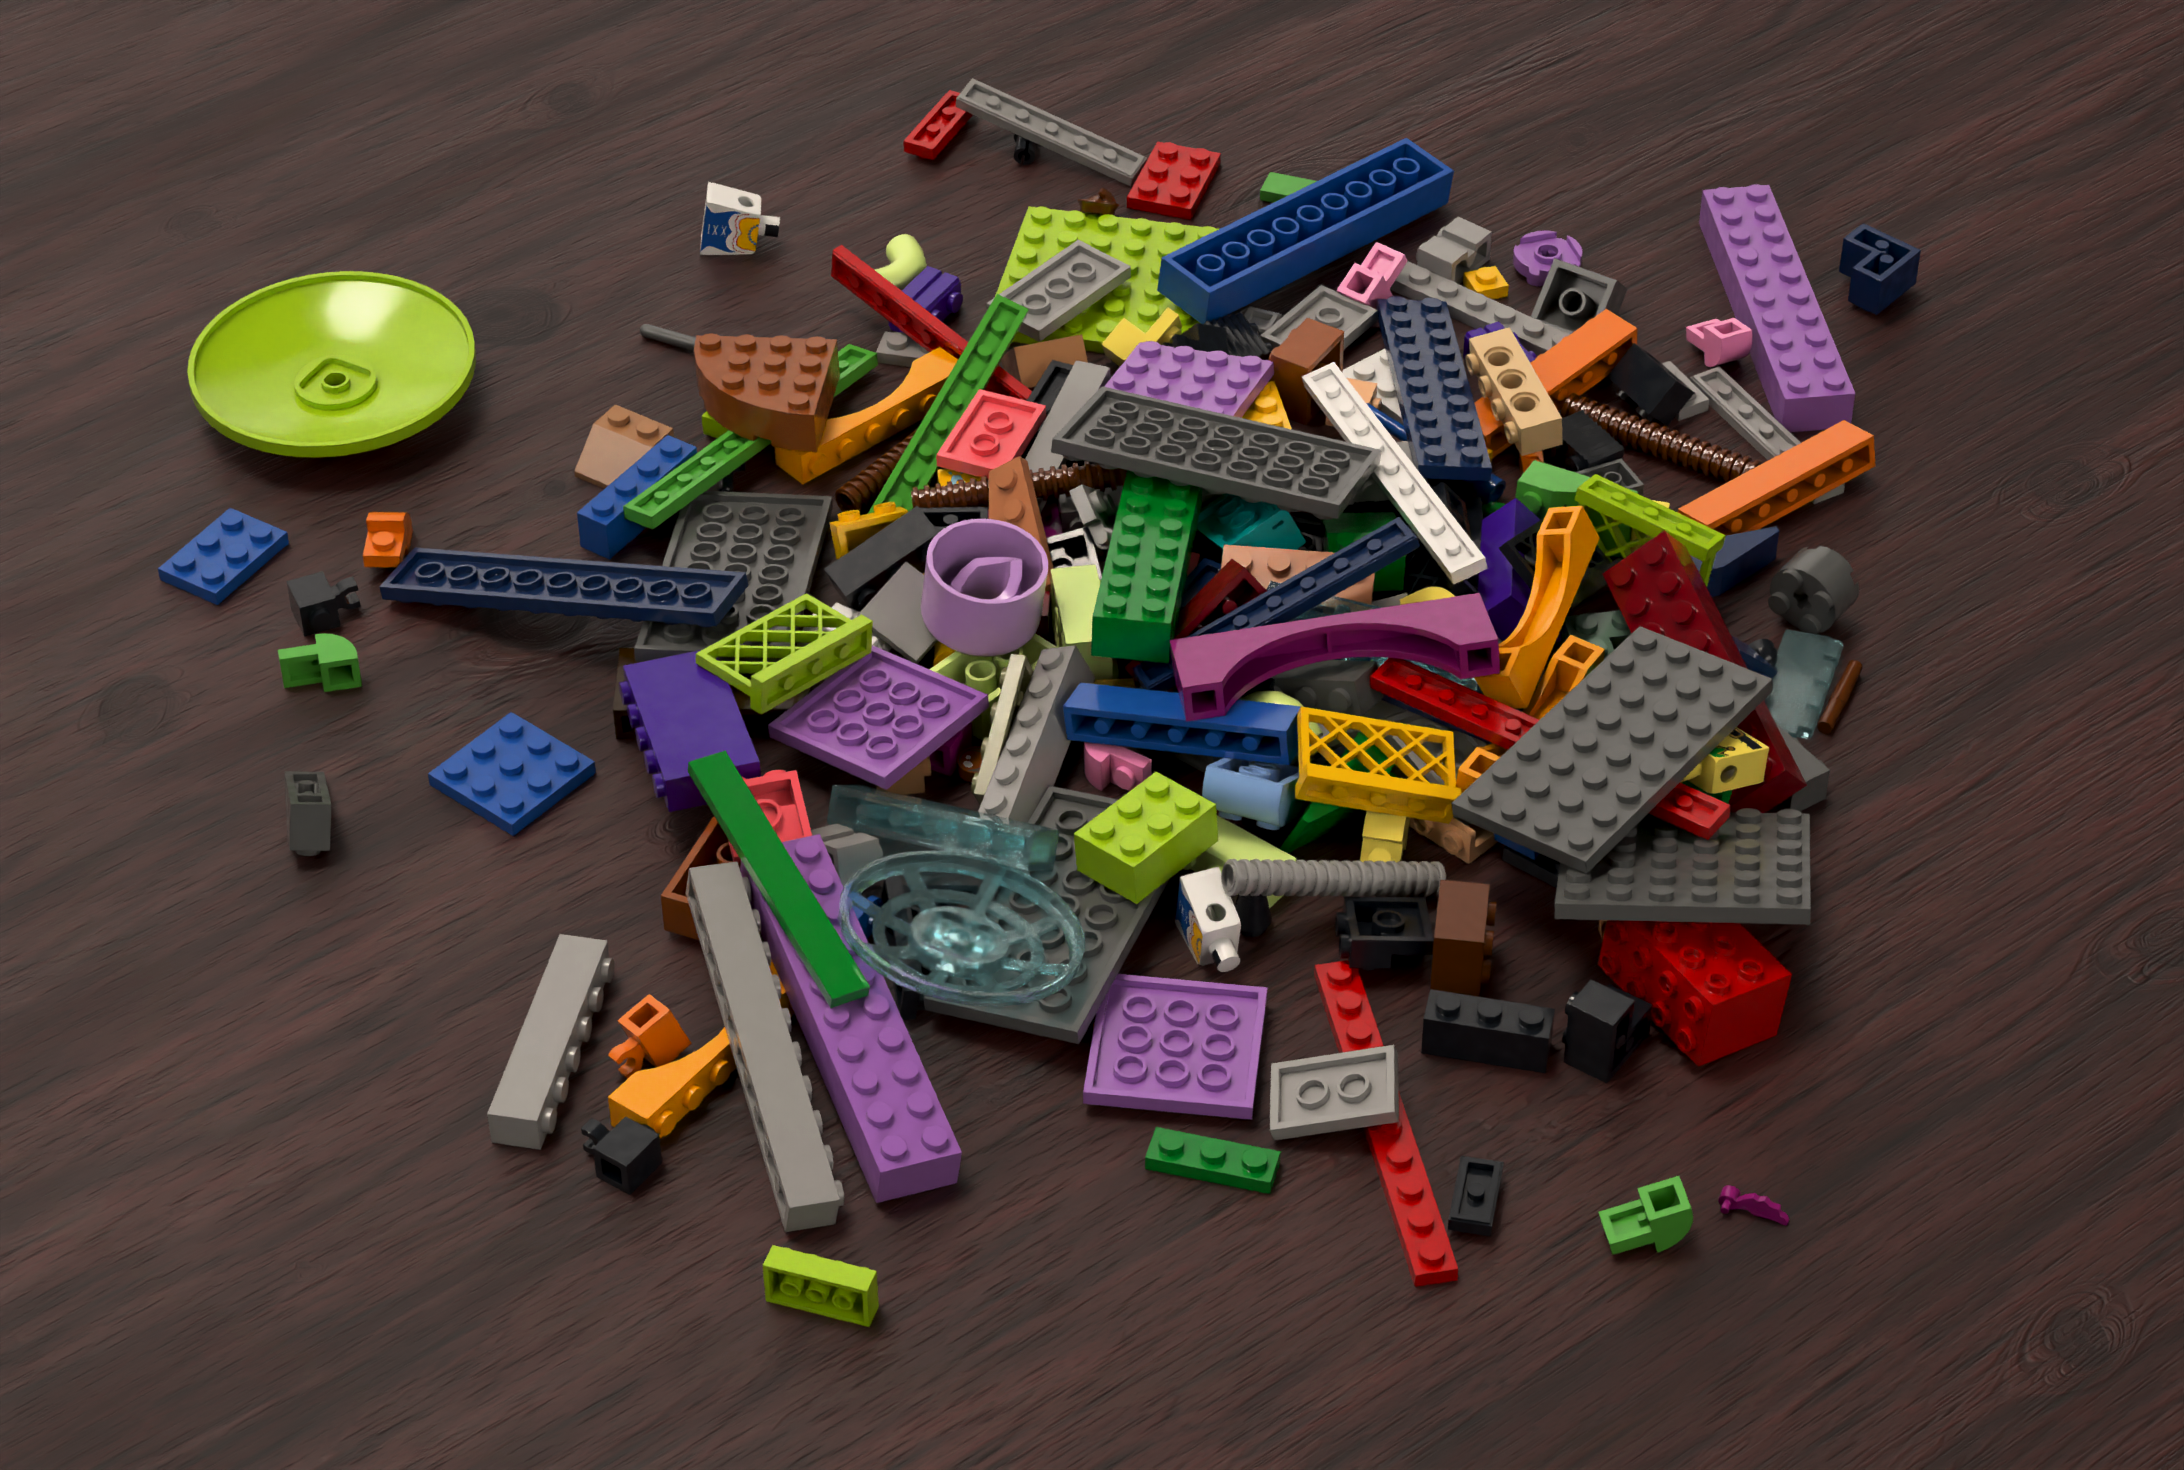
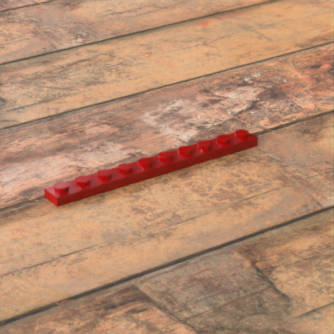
M1388 658L1370 676V688L1507 750L1539 721L1537 718L1404 659ZM1679 783L1649 814L1709 840L1730 817V804Z
M1348 960L1315 965L1314 978L1338 1052L1343 1053L1384 1046L1358 968H1349ZM1399 1093V1122L1363 1127L1414 1286L1458 1280V1266Z

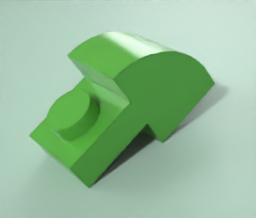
M326 633L315 634L316 644L278 650L284 688L321 682L323 683L324 692L362 687L356 648L344 637Z
M1680 1176L1637 1188L1640 1199L1598 1212L1612 1255L1654 1243L1658 1253L1674 1246L1685 1237L1693 1223V1212Z

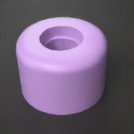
M993 519L964 520L941 530L929 544L923 581L921 614L929 632L939 642L952 650L981 657L1007 654L1029 642L1035 635L1041 621L1048 574V558L1041 544L1030 533L1020 527Z

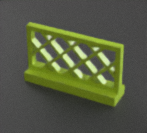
M1594 474L1577 488L1574 500L1579 502L1578 506H1583L1587 515L1589 507L1600 512L1605 524L1594 527L1598 533L1609 529L1617 545L1615 548L1606 550L1601 539L1598 541L1597 545L1610 562H1612L1611 555L1621 552L1623 558H1626L1632 553L1630 548L1640 544L1643 546L1665 530L1687 548L1690 556L1702 561L1699 573L1707 587L1716 553L1722 549L1726 535L1597 474ZM1623 523L1632 527L1638 539L1627 543L1618 525Z
M806 593L696 653V664L750 696V708L762 715L871 653L873 621L862 614L851 620ZM805 609H808L809 611L813 612V613L816 614V615H795V614H797V613H799V612H801V611H803V610H805ZM774 626H786V627H790V630H768V629H770V628H772V627H774ZM795 627H818V631H795ZM822 627L836 628L833 631H822ZM746 641L763 642V646H751L741 644H743ZM767 642H790V646H767ZM795 642H796V643H809L808 645H806V646H804V647H796V646H795ZM735 657V661H718L715 658ZM739 657L763 658V662L739 661ZM767 658H782L777 662H767ZM739 673H749L754 675H752L751 680H749Z

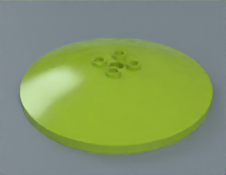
M363 271L325 272L296 277L269 285L228 306L198 336L189 356L187 373L191 396L201 416L213 428L231 440L249 448L283 456L336 457L367 452L397 443L417 434L441 419L457 404L468 389L475 371L476 349L473 332L468 320L456 305L439 292L415 281L388 274Z

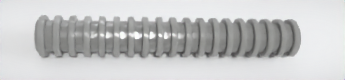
M1228 859L1221 873L1223 889L1229 896L1237 894L1240 896H1247L1249 894L1251 896H1259L1260 894L1263 896H1271L1272 894L1274 896H1282L1284 894L1285 896L1319 895L1320 897L1328 895L1332 897L1340 895L1343 897L1351 895L1354 897L1362 895L1365 897H1372L1374 895L1376 897H1384L1385 895L1387 897H1395L1396 895L1398 897H1406L1407 895L1409 897H1439L1440 880H1446L1445 869L1438 861L1430 863L1428 861L1419 863L1417 861H1410L1408 863L1406 861H1398L1397 863L1395 861H1387L1385 863L1384 861L1362 862L1360 860L1353 862L1349 860L1341 862L1338 860L1330 862L1327 860H1320L1318 862L1316 860H1308L1307 862L1305 860H1297L1295 862L1294 860L1271 861L1270 859L1260 861L1259 859H1253L1249 861L1241 859L1237 861L1236 859Z

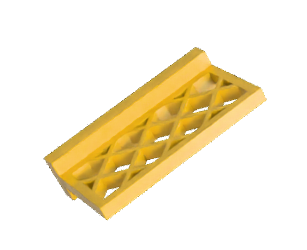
M1300 707L1297 713L1299 779L1295 785V799L1397 816H1407L1409 818L1449 824L1454 816L1452 802L1462 794L1461 788L1456 787L1454 736L1452 731ZM1309 722L1322 724L1330 733L1320 739L1309 728ZM1349 729L1360 730L1368 740L1358 745L1346 731ZM1387 735L1398 736L1407 746L1397 752L1384 737ZM1337 739L1350 752L1340 758L1327 744ZM1426 741L1441 743L1443 753L1435 758L1422 744ZM1373 745L1388 757L1380 765L1365 752ZM1318 751L1331 766L1311 764L1310 756ZM1413 751L1427 765L1417 771L1403 757ZM1357 758L1370 772L1354 771L1347 763ZM1395 764L1408 778L1391 777L1385 770ZM1433 770L1444 781V785L1429 783L1423 776Z

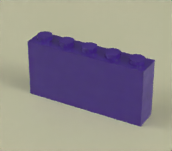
M701 650L624 665L625 681L619 682L621 700L623 705H627L631 728H635L639 750L644 751L648 774H653L652 781L656 797L664 798L669 812L707 804L688 773V762L726 751L741 777L746 779L761 777L760 761L730 685L696 664V653Z

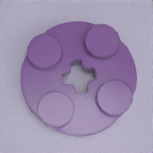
M1554 231L1531 232L1520 238L1518 246L1515 244L1513 264L1515 269L1526 277L1528 284L1543 286L1554 258L1581 267L1582 247L1568 235L1567 241L1562 238H1556L1557 232Z

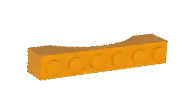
M938 347L914 360L903 383L891 395L862 411L827 419L817 452L795 451L775 447L776 465L801 484H805L924 419L958 359L941 347Z
M1583 506L1548 508L1537 533L1535 574L1526 609L1514 631L1499 644L1500 673L1474 677L1485 696L1514 709L1528 707L1600 539Z
M1570 635L1552 656L1528 707L1524 708L1522 712L1539 720L1544 717L1604 660L1605 649ZM1494 743L1484 747H1476L1457 770L1456 787L1461 788L1463 793L1507 749Z
M771 959V965L769 966L771 974L778 975L774 963ZM780 980L781 999L779 1000L781 1007L788 1008L790 1017H792L795 1013ZM725 1027L716 1037L699 1050L677 1061L656 1068L636 1071L608 1096L611 1126L615 1127L626 1116L641 1125L650 1126L659 1134L660 1138L670 1134L675 1125L689 1111L698 1108L703 1098L717 1085H722L728 1079L730 1073L737 1068Z

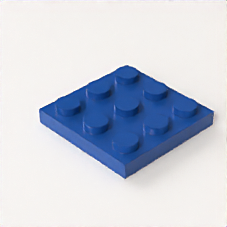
M510 712L429 772L428 778L430 786L514 836L596 773L595 761Z

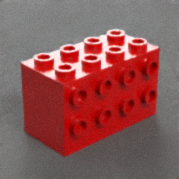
M1607 920L1598 961L1602 971L1607 976H1610L1623 991L1653 1005L1651 1014L1653 1023L1660 1027L1698 1067L1776 1036L1792 974L1740 923Z

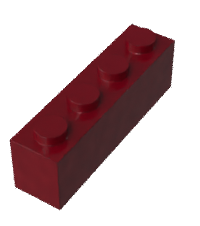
M1231 559L1179 612L1174 639L1185 638L1267 592V590L1245 567ZM1131 660L1124 669L1139 683L1132 668L1143 661ZM1177 685L1165 692H1174L1177 689Z

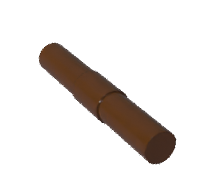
M1850 660L1838 684L1835 686L1817 724V728L1821 733L1829 734L1832 731L1842 709L1845 707L1863 669L1859 661Z

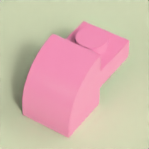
M1376 242L1361 265L1353 264L1336 291L1376 309L1377 299H1388L1393 296L1390 287L1408 260L1405 254Z
M1716 318L1686 327V340L1704 352L1706 366L1714 367L1748 356L1752 347V329L1735 318L1724 321Z
M1084 742V773L1089 783L1100 791L1110 782L1122 789L1131 791L1152 775V759L1129 750L1125 746Z

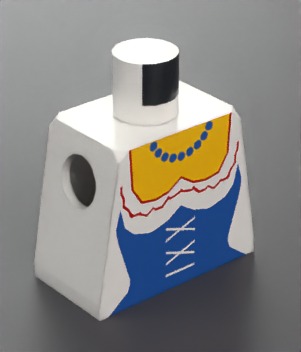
M708 182L701 232L700 255L753 254L756 251L758 235L778 237L780 217L761 215V197L757 194Z
M1219 867L1180 876L1175 924L1196 963L1202 966L1215 963L1220 972L1233 970L1240 963L1237 951L1241 922L1231 896L1227 895L1223 889Z

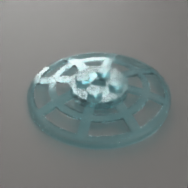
M928 850L885 856L866 864L848 879L838 904V922L841 933L850 948L863 962L900 986L947 1002L971 1006L998 1007L1020 1005L1041 1000L1057 993L1071 982L1079 971L1085 951V935L1081 923L1071 907L1057 893L1039 880L1020 870L975 855ZM919 872L954 873L983 879L977 895L954 890H927ZM902 874L911 891L892 898L881 908L861 895L865 889L874 883ZM1000 885L1029 899L1049 916L1029 924L1011 909L992 900ZM934 902L961 904L970 906V909L951 906L937 907ZM852 905L874 919L872 935L876 945L864 943L856 934L849 922ZM912 905H918L921 910L911 924L894 916L895 913ZM986 912L1002 919L1012 926L1014 930L1005 932L1000 925L985 916ZM885 926L907 936L908 947L889 946L885 937ZM1060 927L1069 947V963H1043L1044 948L1039 936ZM1024 941L1027 943L1030 951V962L1006 957L1008 946ZM900 959L918 960L926 967L932 969V972L929 976L923 975ZM999 969L1022 973L1015 979L999 984L990 976ZM1036 975L1058 976L1054 980L1037 987L1012 991L1026 985ZM949 976L974 980L980 987L946 983V980Z

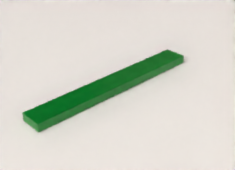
M722 751L688 762L689 775L830 1008L868 996L870 985L727 752Z

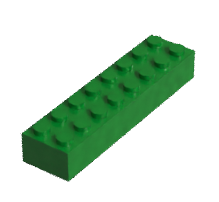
M1127 470L1092 616L1091 656L1169 663L1171 655L1170 640H1174L1202 505V487L1193 485L1178 486L1170 483L1168 479L1155 476L1150 478L1139 477L1133 471Z

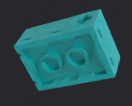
M1224 493L1200 510L1196 531L1208 556L1222 564L1224 544L1298 550L1299 547L1306 543L1290 513L1279 509L1275 504L1262 501L1251 503L1242 500L1241 496Z

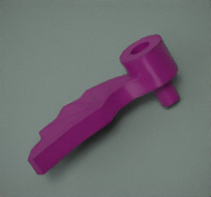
M1726 1185L1722 1188L1718 1199L1721 1205V1213L1728 1214L1730 1209H1744L1754 1216L1768 1218L1785 1226L1788 1224L1790 1218L1781 1210V1205L1772 1202L1768 1196H1759L1756 1193L1740 1196V1190L1734 1186Z

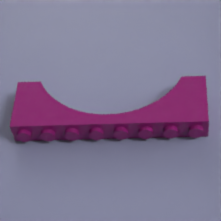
M1480 593L1170 640L1173 674L1186 722L1226 716L1232 705L1259 683L1300 666L1333 659L1352 657L1406 659L1441 668L1460 679L1500 673L1498 637Z

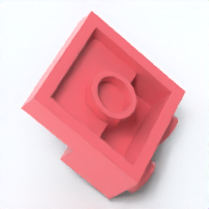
M772 770L761 777L750 779L742 777L781 842L812 836L797 770L788 772L785 770ZM728 839L733 862L741 863V859Z

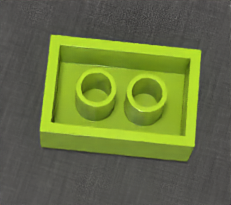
M1155 772L1074 833L1077 871L1138 904L1156 888L1160 887L1218 842L1216 804L1164 775Z

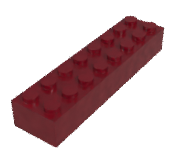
M1665 530L1603 573L1631 633L1641 626L1747 668L1687 548ZM1763 700L1737 728L1769 747L1764 780L1759 784L1733 789L1729 800L1730 812L1752 808L1759 810L1761 813H1766L1807 786Z

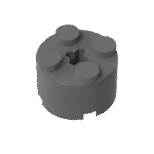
M1818 546L1816 549L1804 547L1772 578L1770 584L1771 596L1768 599V604L1774 613L1782 615L1791 625L1798 627L1804 635L1814 637L1818 633L1829 629L1855 603L1859 596V584L1857 582L1854 585L1850 575L1854 570L1839 553L1824 546Z

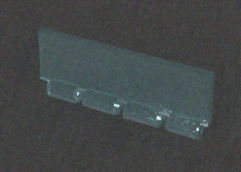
M1785 630L1777 652L1778 660L1774 667L1778 673L1773 678V691L1764 701L1775 722L1794 738H1797L1798 735L1799 738L1809 739L1814 734L1819 715L1821 714L1836 671V666L1844 648L1840 640L1830 639L1831 636Z

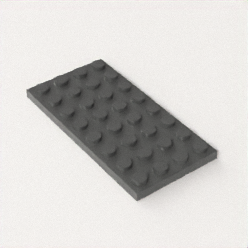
M1103 386L1053 437L1051 448L1052 453L1063 455L1065 459L1070 461L1086 460L1095 462L1105 469H1125L1133 471L1139 477L1150 478L1155 476L1168 479L1174 485L1198 486L1205 488L1207 492L1212 494L1228 493L1241 496V499L1247 502H1267L1275 504L1279 509L1285 511L1301 510L1313 513L1315 517L1326 520L1339 518L1380 464L1381 457L1380 449Z
M705 491L682 508L662 566L746 572L748 587L717 626L700 627L699 625L680 623L669 625L664 622L643 621L634 648L635 661L644 662L703 650L806 593L809 594L833 509L832 496ZM804 610L795 615H803ZM774 626L768 630H790V627ZM795 627V631H799L800 627ZM746 641L741 645L763 646V642ZM767 642V646H790V642ZM718 657L720 661H735V657ZM739 657V661L763 662V658ZM767 658V662H777L782 658Z
M1639 626L1452 802L1453 815L1587 874L1773 691V679Z
M1054 786L1048 787L923 998L925 1010L1076 1044L1081 1042L1169 882L1167 880L1142 901L1135 904L1077 871L1074 833L1119 799Z

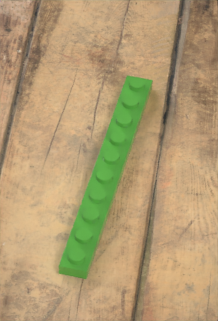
M999 294L995 296L868 514L874 513V505L885 502H895L896 507L901 506L907 509L908 512L913 509L912 487L917 486L918 490L924 489V485H929L939 469L936 454L978 390L986 388L1026 319L1029 311L1028 308Z
M848 344L838 351L840 377L834 397L878 366L877 353L852 344ZM728 430L624 505V518L647 528H656L771 444V440L758 437L752 441Z

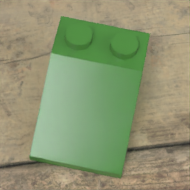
M1534 460L1518 479L1515 498L1542 520L1548 508L1562 507L1564 505H1567V507L1578 506L1579 502L1574 500L1577 488L1591 477ZM1589 507L1588 516L1594 527L1605 524L1600 512ZM1623 523L1619 524L1618 527L1626 542H1630L1632 527ZM1609 529L1598 532L1606 550L1617 547ZM1621 552L1611 555V557H1623Z

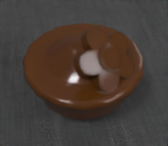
M1103 187L1098 192V195L1087 199H1078L1080 212L1114 215L1119 207L1113 194Z

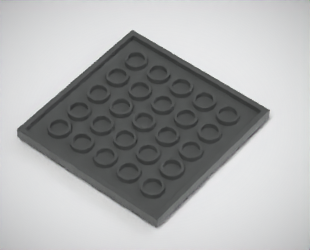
M1744 808L1737 812H1730V817L1709 840H1706L1648 813L1587 874L1560 863L1555 897V919L1810 925V814H1802L1795 809H1783L1777 813H1761L1757 809Z

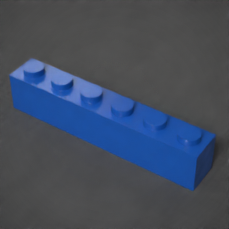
M1081 682L1063 706L1067 740L1283 765H1290L1298 752L1297 713L1301 706L1237 700L1226 716L1186 722L1179 693Z

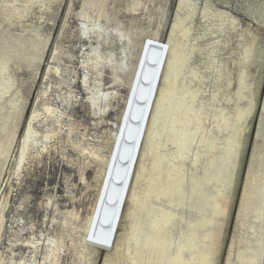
M1335 362L1302 376L1306 390L1346 442L1381 450L1380 464L1371 476L1451 582L1456 584L1488 569L1484 555Z

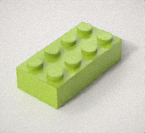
M772 1245L763 1263L765 1299L767 1302L870 1327L879 1308L877 1271Z

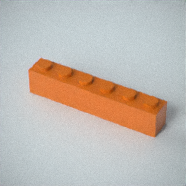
M1605 309L1596 317L1589 319L1572 334L1565 336L1548 351L1538 355L1531 362L1533 369L1558 411L1562 409L1566 398L1572 393L1580 396L1608 376L1633 343L1637 345V328L1608 309ZM1481 397L1474 404L1486 447L1493 450V459L1512 444L1506 438L1503 422L1501 420L1497 421L1493 415L1490 399L1488 397Z
M1843 420L1680 507L1678 513L1724 535L1759 530L1875 467L1874 435Z

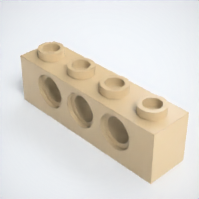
M1510 327L1469 338L1470 354L1465 356L1468 371L1471 375L1476 374L1480 392L1484 398L1488 397L1490 399L1495 419L1503 422L1508 442L1515 444L1521 456L1563 445L1562 417Z

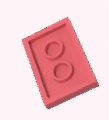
M979 389L936 454L937 466L978 477L986 476L989 479V471L1023 455L1046 418V405Z

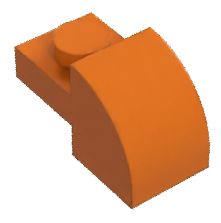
M369 512L366 519L368 533L363 552L364 567H397L403 561L404 555L409 553L413 533L410 514L408 512Z

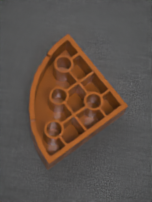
M713 333L702 336L696 335L694 357L699 396L704 400V407L710 416L726 429L752 441L760 437L771 440L772 446L777 448L807 452L818 451L840 377L837 339H825L818 336L803 339L790 338L783 335L768 338L754 337L748 334L734 337L719 336Z

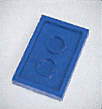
M229 508L158 568L160 580L218 605L289 544L288 534L284 530Z

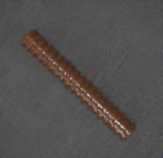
M1575 393L1566 398L1561 409L1562 418L1584 410V413L1588 414L1589 418L1593 419V422H1597L1598 426L1601 425L1602 430L1605 429L1606 433L1614 437L1615 441H1621L1622 445L1627 447L1632 445V448L1635 450L1642 448V452L1646 454L1652 452V455L1657 458L1662 455V459L1665 461L1672 459L1674 464L1679 465L1682 463L1683 467L1687 469L1693 467V470L1698 473L1703 470L1704 475L1711 476L1713 474L1715 479L1720 480L1724 478L1726 483L1762 464L1761 460L1756 459L1752 461V458L1747 455L1742 458V454L1739 452L1732 454L1730 449L1725 448L1721 450L1719 445L1715 444L1711 447V443L1708 441L1701 443V440L1697 437L1691 439L1690 435L1686 433L1680 435L1678 430L1674 429L1670 432V428L1667 426L1660 428V425L1655 422L1650 425L1647 419L1640 421L1638 416L1632 415L1630 417L1629 413L1625 411L1620 413L1617 408L1609 409V406L1606 404L1599 406V402L1594 400L1589 402V399L1586 397L1579 399V395Z
M917 430L890 449L888 453L874 461L873 464H870L865 470H862L851 481L845 483L843 487L836 490L835 501L843 512L859 510L861 513V511L875 502Z
M1085 461L1082 466H1078V463H1073V467L1069 468L1064 464L1061 465L1062 469H1055V466H1050L1048 471H1044V468H1039V472L1035 473L1030 469L1036 498H1043V501H1048L1050 496H1054V499H1059V495L1063 494L1066 495V498L1071 497L1069 491L1080 485L1096 490L1100 489L1102 492H1105V488H1111L1112 491H1116L1117 486H1124L1127 473L1125 469H1105L1100 467L1098 463L1090 464L1089 461ZM982 476L981 481H975V478H970V482L964 483L962 479L958 480V484L954 485L952 481H949L947 486H941L940 483H936L933 488H930L929 485H924V489L918 490L917 486L912 487L913 508L916 506L919 508L985 506L989 509V479L986 476Z

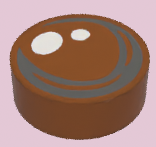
M980 746L966 748L957 757L958 774L967 782L972 783L975 772L980 771L982 763Z

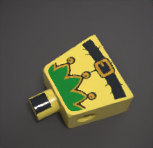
M1736 727L1681 782L1688 780L1711 794L1759 784L1764 780L1769 747Z

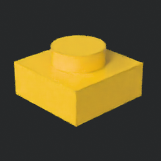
M1496 266L1482 267L1463 273V285L1466 288L1483 294L1490 299L1508 296L1509 285Z

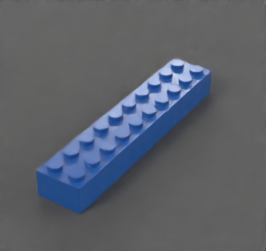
M1404 138L1162 257L1157 291L1201 324H1204L1207 320L1210 322L1213 319L1218 320L1220 317L1222 318L1448 204L1454 170L1408 138Z

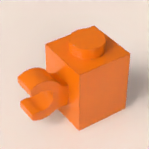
M648 994L617 1020L629 1039L615 1046L608 1056L618 1065L628 1058L626 1063L618 1069L628 1079L636 1071L641 1070L643 1058L655 1067H659L674 1061L692 1043L670 1009Z

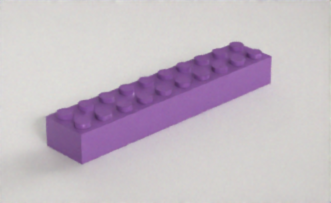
M1754 184L1747 187H1719L1703 190L1699 225L1736 319L1752 329L1750 356L1774 418L1789 432L1825 430L1843 420L1851 423L1855 391L1770 186Z
M820 834L785 841L782 844L870 985L869 995L830 1008L741 861L742 877H748L751 886V908L757 909L760 914L762 938L764 942L767 941L769 944L771 959L875 1202L879 1203L957 1183L962 1151Z

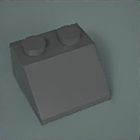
M1554 258L1531 317L1563 332L1572 334L1589 319L1596 317L1605 309L1617 315L1628 289L1615 279Z

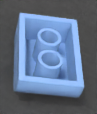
M1222 758L1206 766L1202 797L1216 804V810L1219 811L1218 815L1220 817L1230 820H1242V817L1256 820V825L1261 828L1279 830L1280 827L1289 825V823L1299 819L1304 812L1306 804L1304 800L1295 799V785L1299 779V767L1230 758Z

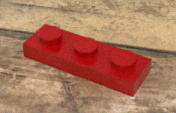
M949 90L903 141L904 152L924 159L934 160L973 116V114L956 107V98L959 96V92Z

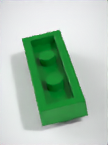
M1156 1127L1145 1156V1169L1270 1194L1280 1165L1281 1151Z

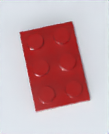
M1157 141L1127 196V208L1191 220L1221 164V153L1211 152L1203 148L1195 149L1179 146L1171 142L1163 143Z

